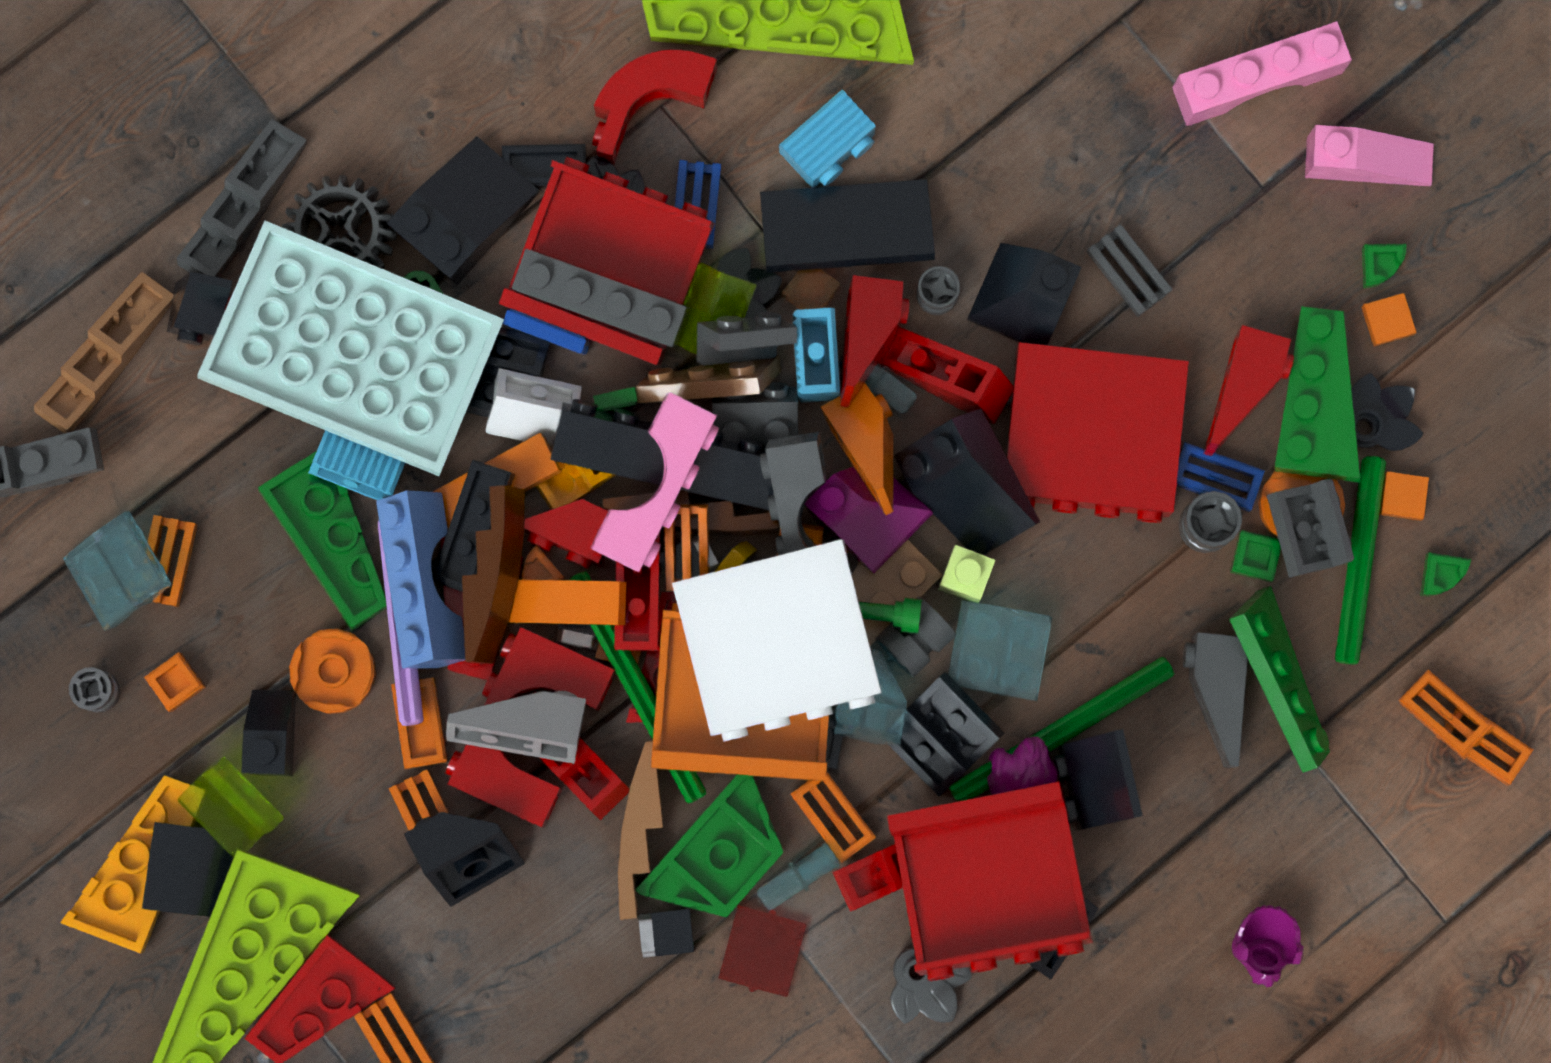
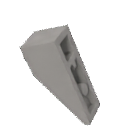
M542 691L448 714L446 741L575 764L586 699L578 698L575 694L567 691H555L553 693Z

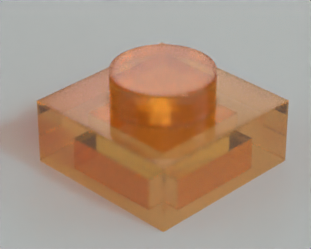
M821 269L799 270L782 292V297L801 310L825 308L840 288L841 283Z

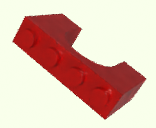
M520 627L517 636L510 633L500 653V657L505 658V662L499 674L491 673L483 689L482 696L487 697L484 705L517 698L532 691H567L575 694L578 698L586 699L585 706L599 712L616 672L610 667ZM467 744L463 752L457 750L454 752L445 774L451 776L448 785L542 828L546 827L563 790L518 769L509 761L504 751Z

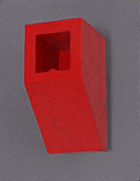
M580 499L526 518L524 520V532L530 534L527 541L541 549L550 552L552 546L568 552L565 559L579 567L588 570L590 565L594 564L601 568L606 556L592 550L590 547L608 511L584 499Z

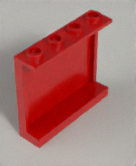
M566 156L564 164L552 160L551 167L554 168L510 286L509 288H504L499 304L652 364L661 365L668 348L667 345L511 289L525 249L537 251L684 305L715 223L706 219L707 210L684 202L681 210L666 204L669 196L645 187L643 194H639L627 189L629 180L605 172L603 179L587 174L590 165Z
M1019 342L1015 353L1014 366H1016L1006 457L1033 509L1035 508V503L1051 504L1052 511L1059 513L1075 514L1078 508L1095 509L1094 516L1103 518H1120V512L1137 514V521L1147 523H1162V517L1169 518L1174 513L1189 361Z
M1060 782L887 816L889 830L894 837L917 965H914L915 972L920 976L927 975L928 981L954 977V969L969 966L971 973L994 970L997 968L996 961L1014 958L1016 965L1032 963L1041 960L1040 953L1057 950L1058 956L1074 955L1084 952V944L1093 943L1063 788Z

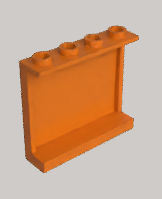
M673 603L672 611L663 610L651 768L826 781L829 715L811 720L807 719L806 712L789 716L790 725L765 731L764 723L747 727L749 735L728 741H723L722 734L710 735L678 605Z

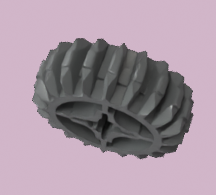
M341 174L338 178L337 186H333L329 176H324L322 178L323 189L318 190L312 182L307 184V189L311 194L307 199L302 194H295L294 199L301 207L299 209L293 207L286 208L285 213L295 222L282 224V228L307 238L308 226L313 218L322 227L321 235L316 242L338 251H350L359 260L381 269L385 268L384 263L378 256L379 254L385 256L393 255L392 247L383 242L396 240L397 233L392 229L386 228L389 227L387 222L392 218L393 214L384 213L390 205L385 198L376 200L379 194L376 187L372 186L364 191V181L357 178L349 188L347 176ZM335 202L354 203L352 207L347 205L342 211L337 213L328 212L323 208ZM366 211L370 213L373 224L371 239L367 246L357 236V230L363 222L361 217ZM327 222L334 227L339 225L341 229L343 224H345L344 227L352 242L346 237L340 239L338 235L334 239L335 236Z

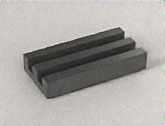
M1121 224L1086 251L1137 317L1173 290ZM1118 239L1158 291L1156 293L1152 291L1114 243L1115 240ZM1106 248L1147 299L1141 304L1101 253L1103 249Z

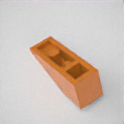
M864 383L849 407L840 406L839 396L821 406V410L834 438L887 516L893 512V433L887 420L893 414L883 395L880 393L874 396L866 383Z

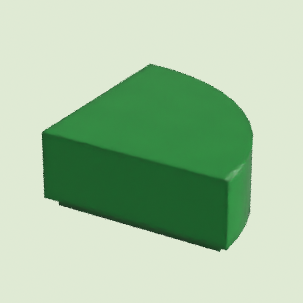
M1364 244L1362 247L1363 288L1375 287L1389 280L1401 266L1405 258L1407 244Z
M635 387L593 396L594 403L598 405L597 410L614 414L615 409L633 408L638 403Z
M1427 553L1420 596L1439 595L1452 589L1466 575L1471 559Z

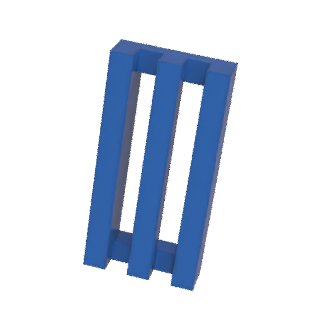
M679 160L675 207L682 210L684 205L687 173H695L692 205L699 208L701 205L703 175H712L707 220L715 224L706 248L713 249L721 164L713 163V165H709L704 162L688 163L687 160Z
M513 309L507 310L502 323L580 354H587L592 341Z
M1185 442L1179 456L1177 487L1200 495L1212 491L1225 493L1235 500L1240 509L1250 512L1265 470L1214 453L1212 456L1203 454V448ZM1192 456L1252 477V482L1248 484L1187 462L1188 458ZM1185 471L1247 493V497L1245 499L1185 478L1183 473Z

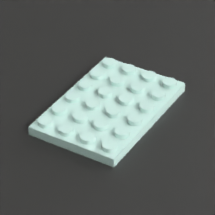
M264 221L197 375L198 379L440 476L504 319Z

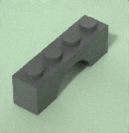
M525 249L511 288L670 347L678 346L691 307L609 279L530 249Z
M820 431L769 439L765 448L766 453L760 454V463L764 479L771 478L774 494L768 495V506L772 521L779 520L782 536L776 537V549L779 556L817 546L808 537L803 527L801 505L812 490L825 483L827 468Z

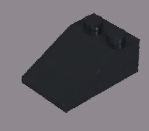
M476 136L423 183L392 216L387 224L458 286L540 193V190Z
M982 409L950 419L893 455L913 494L932 511L941 523L968 550L986 555L1040 523Z
M1123 729L1059 746L1060 755L1054 756V763L1057 767L1059 781L1066 780L1070 797L1065 798L1069 823L1076 822L1077 831L1143 816Z

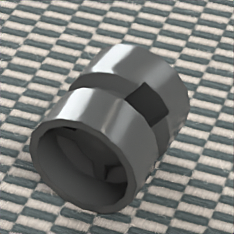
M1217 491L1203 493L1196 497L1182 512L1178 525L1180 536L1185 544L1194 551L1202 553L1216 552L1231 542L1240 531L1242 523L1241 510L1235 500L1225 493Z
M922 599L918 634L901 632V627H893V622H891L875 640L907 674L915 677L931 661L929 653L931 651L940 652L956 636V633Z

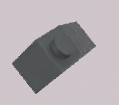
M1196 633L1192 636V642H1185L1183 667L1189 668V681L1223 766L1225 768H1235L1239 766L1248 658L1237 636Z

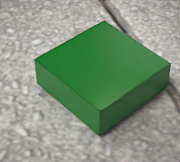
M1244 530L1239 531L1230 573L1270 583L1273 582L1281 551L1279 539Z

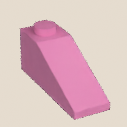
M1315 125L1307 137L1305 178L1431 186L1434 144L1356 127Z

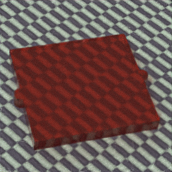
M738 905L718 979L748 986L750 992H755L759 989L787 997L806 923L777 916L774 910L765 913Z

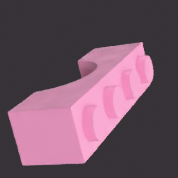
M1334 22L1180 74L1173 86V91L1185 124L1190 126L1225 114L1237 105L1261 94L1292 85L1305 87L1343 74L1352 59L1339 24Z
M671 392L666 394L648 430V433L658 444L663 456L664 472L660 486L655 494L640 506L626 510L609 509L590 547L592 550L637 572L640 571L642 565L650 568L661 544L655 542L661 527L664 526L669 529L679 511L680 505L674 503L681 487L688 490L700 467L693 464L700 448L706 451L709 450L719 430L718 427L713 425L716 415Z

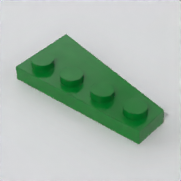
M1269 586L1256 591L1229 620L1300 769L1304 773L1318 768L1330 753L1329 740L1325 730L1321 727L1272 587Z

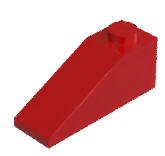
M856 275L852 277L846 298L840 395L841 407H849L895 339L899 323H907L909 299L902 298L903 281Z
M1244 325L1240 327L1232 344L1203 454L1212 456L1273 391L1281 378L1287 380L1294 360V355L1288 354L1291 339Z
M898 327L895 339L878 363L883 368L964 412L969 413L982 409L987 421L993 424L998 419L1014 388L998 366L901 327Z
M661 529L655 539V542L661 544ZM661 546L650 568L642 565L639 572L616 561V581L626 582L625 625H615L614 650L658 651Z

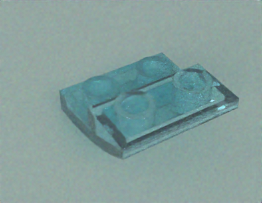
M130 511L122 513L98 529L63 558L104 631L117 627L137 608L151 603L172 584L166 575L164 567L159 563L145 539L143 531L135 522Z
M962 600L948 675L961 688L1037 701L1052 617Z

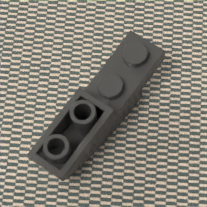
M88 427L15 447L1 446L0 498L73 482V478L103 471L104 464L97 429Z

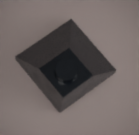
M1000 243L967 320L1017 342L1048 345L1082 267L1043 250Z
M440 812L435 816L420 820L413 829L404 833L424 875L450 907L525 864L519 852L496 823Z

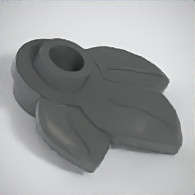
M914 947L902 951L896 957L893 964V975L897 983L891 993L890 1002L895 1015L904 1024L912 1021L920 1011L936 1022L945 1023L953 1021L957 1011V997L953 988L971 979L972 975L969 968L954 969V977L937 981H928L927 975L910 977L909 970L912 965L916 964Z

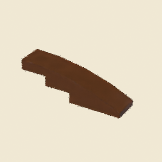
M507 485L489 487L491 530L476 531L477 574L462 576L465 662L479 664L494 663L509 621L516 592L524 539L525 489Z
M680 490L674 503L690 504L688 491ZM655 492L603 499V507L607 511L609 509L626 510L635 508L648 501ZM731 501L703 503L708 505L709 535L745 536L779 533L778 520L772 521L770 512L734 517L733 502ZM677 514L675 517V531L681 532V514ZM691 514V534H699L698 514Z

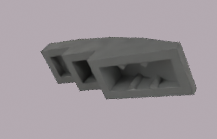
M271 119L225 178L224 189L201 217V227L178 255L177 265L188 272L219 278L262 218L304 150L307 140Z

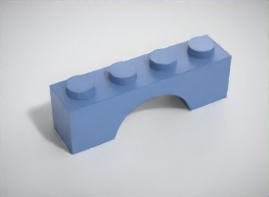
M407 490L376 501L402 669L441 668L464 661L465 641L462 617L452 612L443 603L436 591L431 571L434 548L448 532L442 493Z

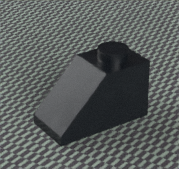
M189 272L175 283L167 332L178 334L177 341L192 345H202L203 340L208 341L212 339L220 324L231 291L232 280L195 272Z
M252 690L243 728L241 774L249 776L293 777L295 691Z

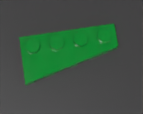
M1301 306L1293 353L1294 360L1290 371L1275 461V471L1361 483L1344 311Z
M314 452L259 486L258 491L350 629L354 630L387 609L386 598L348 496L347 488L308 473L316 454Z

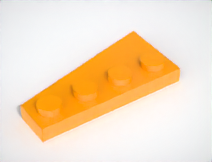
M164 775L132 820L129 829L121 840L117 841L108 854L107 860L95 877H92L82 891L83 894L73 908L66 913L60 923L135 952L144 953L160 911L142 909L154 822L193 827L207 791Z

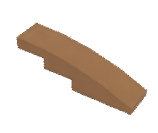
M141 272L88 330V339L61 367V376L34 404V412L64 434L72 432L106 393L151 335L170 308L173 294Z
M653 741L645 742L631 782L622 824L618 867L620 920L639 918L634 875L651 873L647 830L664 829L658 769L651 768Z

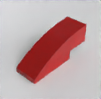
M579 738L575 764L540 758L599 820L603 819L630 791V788L581 738Z

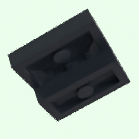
M501 327L466 412L489 417L493 404L495 379L499 368L542 377L550 342L527 333Z
M944 672L880 734V737L940 797L1005 733Z
M154 822L142 909L210 917L237 848L241 849L243 833Z

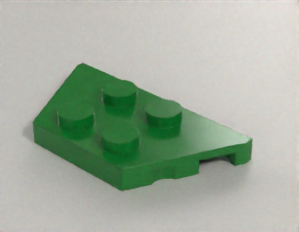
M736 775L635 891L643 896L727 918L784 853L753 776Z

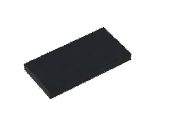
M927 179L760 192L766 273L935 260Z

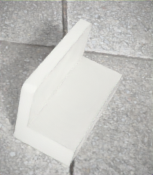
M499 368L495 379L493 404L486 423V433L520 441H526L538 433H542L549 446L552 447L562 403L572 404L573 399H581V386Z

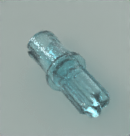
M843 357L841 358V360H840L839 363H838V364H839V368H841V369H842ZM877 364L866 380V385L876 395L881 393L886 402L899 413L905 414L914 405L917 394L890 374V367L887 365L881 367Z
M824 843L820 848L793 865L792 862H789V868L759 887L757 894L768 910H772L802 889L805 892L809 891L808 885L834 868L839 867L840 864L827 844Z

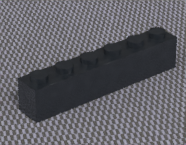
M573 399L572 404L562 403L550 460L660 485L664 472V461L658 444L648 433L652 423L639 420L640 415L629 410L615 409L614 414L597 410V404L586 400ZM717 432L709 450L706 451L700 448L693 464L700 468L692 485L688 490L683 487L680 490L769 510L768 495H773L774 492L771 478L764 479L760 463V454L766 453L764 449L765 444L749 438H740L739 443L723 440V434ZM806 498L804 499L801 505V517L804 510V503L806 502Z

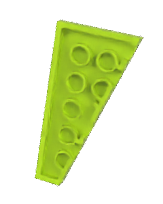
M642 0L651 41L913 65L914 63L899 0Z
M237 848L152 1063H219L229 1050L236 1045L249 1026L266 1009L305 962L309 954L331 931L334 924L356 901L360 894Z

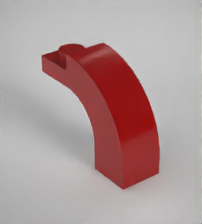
M663 50L638 57L620 68L604 85L594 104L596 117L606 119V123L599 121L592 140V145L597 147V156L615 165L629 122L639 109L650 102L661 99H674L704 109L717 73V59L692 51Z

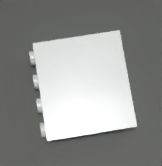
M843 539L672 583L711 736L722 734L723 741H728L749 735L747 727L764 723L765 731L790 725L789 716L806 712L807 719L811 720L833 714L831 706L848 702L850 709H855L876 703L874 695L882 693V687L879 684Z

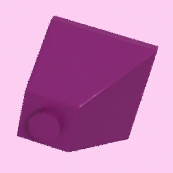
M854 467L834 473L804 503L815 522L824 527V530L836 541L843 539L846 550L873 574L933 514L926 505L893 477V512L886 516Z

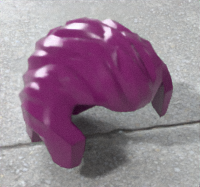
M1025 737L1012 754L1005 752L1004 748H996L989 755V761L992 762V772L987 777L993 795L1055 783L1058 779L1057 767L1050 759L1047 746L1040 737Z
M1263 905L1255 908L1242 920L1232 941V953L1244 965L1252 977V983L1257 985L1263 984L1265 987H1272L1274 982L1280 980L1281 972L1285 969L1286 965L1300 964L1304 957V946H1302L1300 941L1299 925L1295 918L1280 906Z

